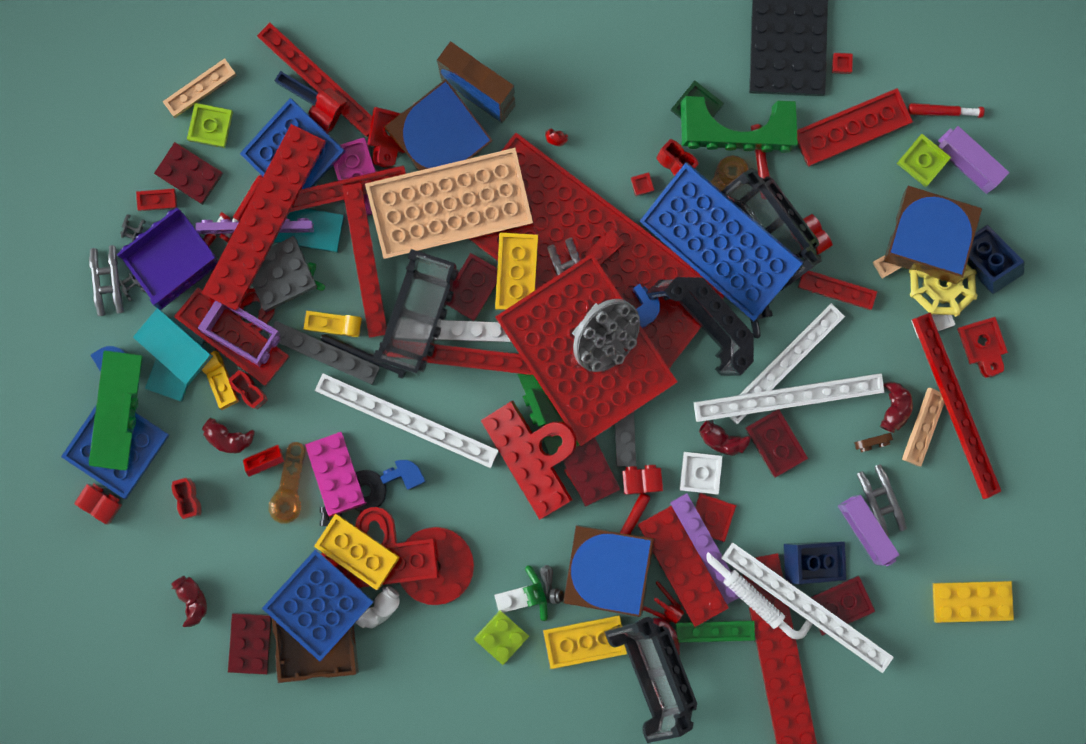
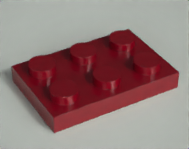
M174 142L154 172L156 176L202 205L223 175L220 170Z
M470 253L453 283V298L451 302H447V306L475 321L497 285V268Z
M779 409L745 428L774 478L808 459Z
M595 437L582 446H576L572 455L563 460L585 507L620 490Z
M859 576L810 597L847 624L875 612ZM819 629L822 636L826 634L821 629Z
M232 613L228 673L268 674L271 616Z

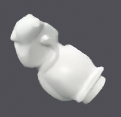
M390 586L383 587V592L379 593L374 600V607L368 608L356 621V624L362 628L372 629L386 621L399 606V593Z

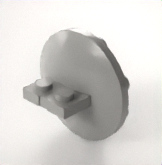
M622 299L607 300L599 305L595 303L583 321L572 332L575 336L573 344L574 356L582 367L592 372H601L624 361L626 355L637 344L636 339L639 333L640 317L635 307Z

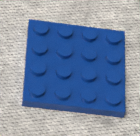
M290 98L243 149L240 155L264 176L291 124L325 140L326 144L302 187L304 189L314 186L346 151Z
M95 406L61 457L123 499H127L170 435L135 412L136 425L132 434L128 470L89 466L96 412Z
M315 549L262 609L318 661H321L374 601Z

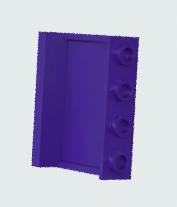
M178 207L170 210L164 218L153 223L150 229L139 234L132 243L125 245L117 253V256L125 262L151 298L149 299L150 302L160 311L211 272L219 261L186 215Z

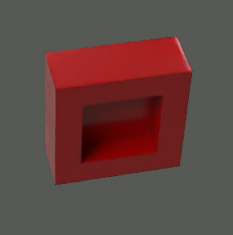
M833 53L832 73L851 74L853 54Z
M649 172L630 178L636 197L654 192Z

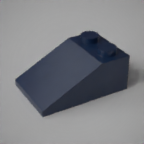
M988 225L975 233L967 263L972 269L976 270V276L992 294H995L1024 274V261Z
M845 541L784 544L785 580L792 584L846 580Z

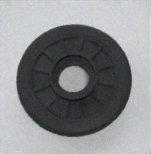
M371 470L357 471L356 475L360 487L364 485L369 486L371 493L364 497L365 505L354 509L362 512L367 508L380 507L387 493L386 484H383L381 476Z

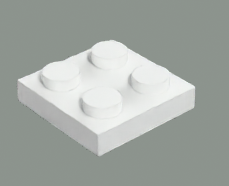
M683 452L680 490L718 495L722 456Z

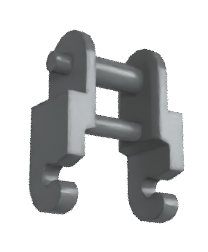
M127 214L121 226L123 231L120 234L121 238L126 236L131 238L133 242L138 234L142 233L143 224L146 221L141 220L138 228L130 227L128 225V218L130 219L131 215ZM127 230L135 231L134 235L127 233Z
M131 273L123 281L119 279L120 286L123 287L121 290L130 302L132 298L128 294L129 289L137 285L143 293L145 292ZM133 280V284L128 287L125 286L127 282Z

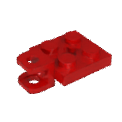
M374 107L367 145L375 147L372 157L373 164L387 168L395 164L397 153H405L391 135L387 134L384 128L385 125L401 113L379 107Z
M996 317L957 329L969 364L978 362L980 372L984 378L998 375L1004 371L1001 355L1008 353ZM979 336L987 339L985 346L978 343Z

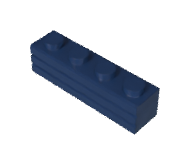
M282 71L279 72L274 80L276 84L308 103L316 104L317 92Z

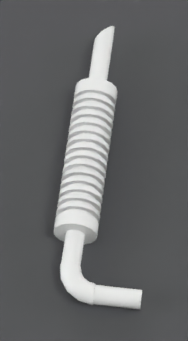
M709 552L707 553L708 563L725 577L723 583L727 587L729 586L733 592L735 591V594L746 602L750 608L752 607L761 618H764L763 620L773 629L779 627L789 637L797 640L807 635L813 625L811 622L806 620L801 629L795 631L783 621L785 615L774 607L770 601L765 599L761 593L759 594V591H756L736 570L728 571Z

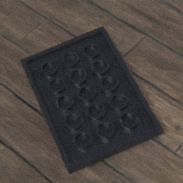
M752 0L749 93L825 96L828 0Z

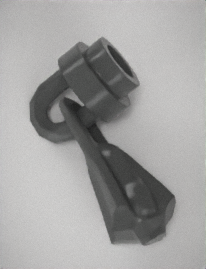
M544 565L540 569V574L546 589L544 594H547V597L550 598H546L547 603L559 604L564 599L563 591L558 588L552 589L553 568L549 565Z

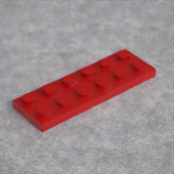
M898 88L798 129V146L807 166L810 167L910 125L913 121Z
M672 506L638 524L645 537L655 538L653 553L694 627L729 608Z

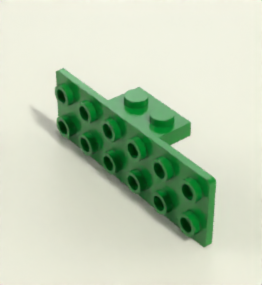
M113 351L103 352L89 466L128 470L132 434L136 425L135 411L138 408L137 396L142 355Z
M518 374L525 395L522 396L526 407L530 406L533 412L529 414L533 425L537 424L540 429L551 422L559 421L565 423L534 375ZM559 435L554 437L547 436L543 439L549 455L555 454L563 443Z

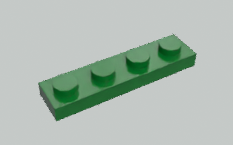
M754 621L703 622L694 627L692 622H677L676 634L679 643L755 641Z

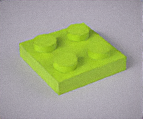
M195 103L187 140L225 148L233 111Z
M921 134L896 164L924 187H927L951 157Z
M499 610L477 634L474 640L498 662L504 665L528 639L529 635Z

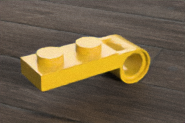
M306 310L304 330L359 337L362 318Z
M215 350L210 353L213 357L204 366L202 371L207 375L219 409L224 410L238 403L239 400L235 390L229 383L228 379L230 377L220 354Z

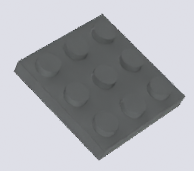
M294 236L270 248L252 282L265 312L317 288L298 241Z

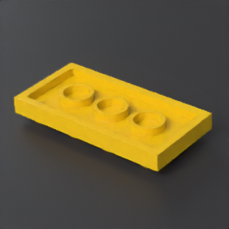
M500 233L495 310H506L535 291L538 235Z
M338 514L334 515L314 546L375 590L380 589L400 558Z
M1012 581L932 583L934 622L1014 620Z
M617 615L543 630L550 669L627 654L625 645L612 647L604 631L621 625L620 616Z

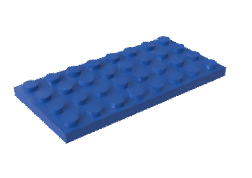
M688 162L682 166L639 221L753 321L759 317L803 265V261Z

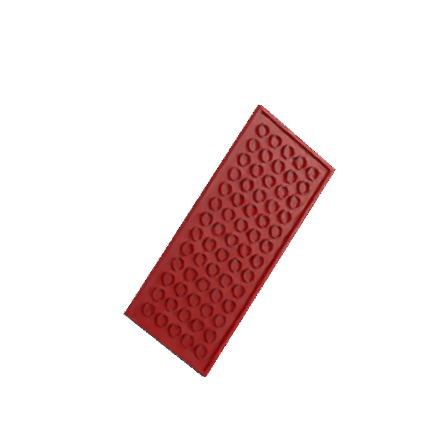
M515 133L501 150L516 149L533 223L469 238V240L498 261L500 233L538 235L535 290L558 276L547 249L548 246L555 245L562 264L572 260L565 240L573 238L579 258L582 260L585 258L583 254L611 229L624 241V245L600 266L622 299L633 305L635 309L640 307L641 303L632 290L639 284L642 287L645 286L649 291L661 279L674 280L675 277L703 278L675 252L518 133ZM706 280V282L714 289V291L723 299L725 296ZM659 296V313L656 319L650 325L643 328L667 367L670 368L701 326L678 301L664 300L663 296Z

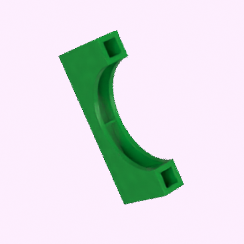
M685 96L681 101L682 146H687L689 149H698L700 147H707L708 150L725 148L727 151L736 149L754 151L755 149H762V152L780 150L781 153H789L798 145L796 101L778 100L771 107V115L765 126L754 131L740 132L719 124L707 110L704 97Z

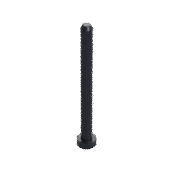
M326 334L321 336L323 342L398 374V378L403 379L407 372L394 366L375 362L373 360L374 355Z

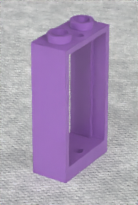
M959 126L954 130L950 128L938 140L940 143L938 147L951 157L950 161L986 194L997 187L1010 173Z
M217 301L214 302L198 327L205 335L259 367L262 363L265 364L270 357L269 352L271 348H275L280 341L278 330L241 308L235 311ZM225 308L271 334L257 358L211 331Z
M853 495L838 505V508L875 565H886L887 567L897 561L895 558L899 556V553L861 495Z

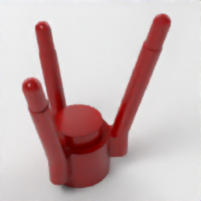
M656 581V585L672 604L666 605L658 598H654V601L665 609L664 614L644 606L643 610L664 619L668 623L672 621L676 624L683 616L684 611L680 609L681 605Z

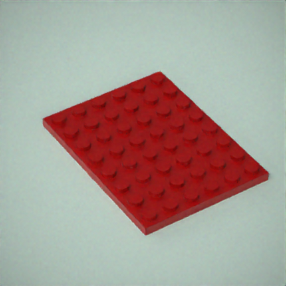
M592 253L495 316L563 421L573 429L580 446L677 383V380L641 326L639 327L636 346L630 350L621 364L605 371L592 372L577 362L573 350L575 336L572 332L583 321L595 303L599 305L607 300L622 299Z

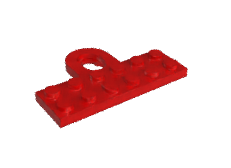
M198 287L174 318L266 387L288 360L289 355L277 346L275 348L272 347L269 352V359L259 367L202 333L198 327L215 300L201 294L203 290ZM254 288L248 290L239 307L242 310L252 302L257 301L260 303ZM261 305L258 319L268 324L274 316L275 308L265 312ZM227 308L224 309L211 330L255 358L258 357L268 341L260 334L261 328L252 323L244 322L241 316Z
M510 401L481 420L539 520L572 501L571 496L553 466L572 455L576 448V435L569 425L559 421L551 422L532 433L514 401ZM559 435L563 443L558 448V451L553 455L545 453L542 449L543 439L547 436L554 437Z
M371 507L360 513L355 527L367 534L370 523L377 521L385 535L381 545L400 557L382 585L439 578L435 539L397 543L395 522L387 510ZM321 553L358 588L370 586L330 557Z

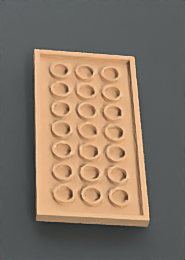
M515 148L365 184L384 259L410 253L411 249L419 251L533 223Z

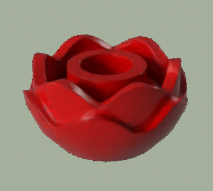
M550 128L545 133L547 142L554 146L561 147L568 141V135H564L562 131H554Z

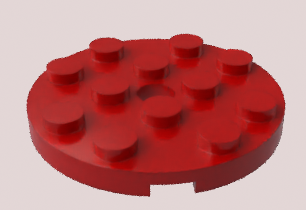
M441 527L425 528L411 535L405 542L435 539L437 561L441 564V568L438 571L439 578L401 582L400 584L413 599L428 605H442L458 598L469 586L474 572L473 555L466 541L457 533Z

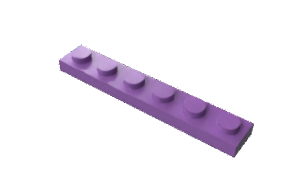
M298 218L297 221L286 219L279 233L314 232V224L307 218ZM223 219L221 222L201 220V223H196V231L199 234H233L239 222H232L229 219Z
M686 493L671 501L673 509L726 604L740 598L735 594V591L733 592L729 586L727 587L723 583L725 577L708 563L707 553L709 552L730 571L726 562L721 559L722 555L688 494Z

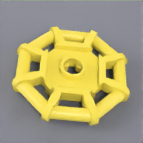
M966 265L964 276L958 284L947 282L946 285L948 287L940 285L939 280L941 279L931 277L921 271L909 270L911 280L910 297L914 298L928 312H931V315L959 316L964 308L977 299L975 280L977 272L968 265ZM918 277L924 280L923 287L921 288L918 286ZM967 278L968 289L964 288L963 280ZM923 293L928 294L934 300L932 304L922 296ZM960 294L964 295L965 298L957 304L955 299ZM948 302L950 304V307H937L938 303L944 304Z

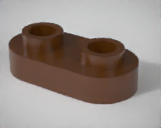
M887 433L854 442L855 448L865 452L872 450V445L878 444L879 448L891 445L890 441L893 440L892 433Z

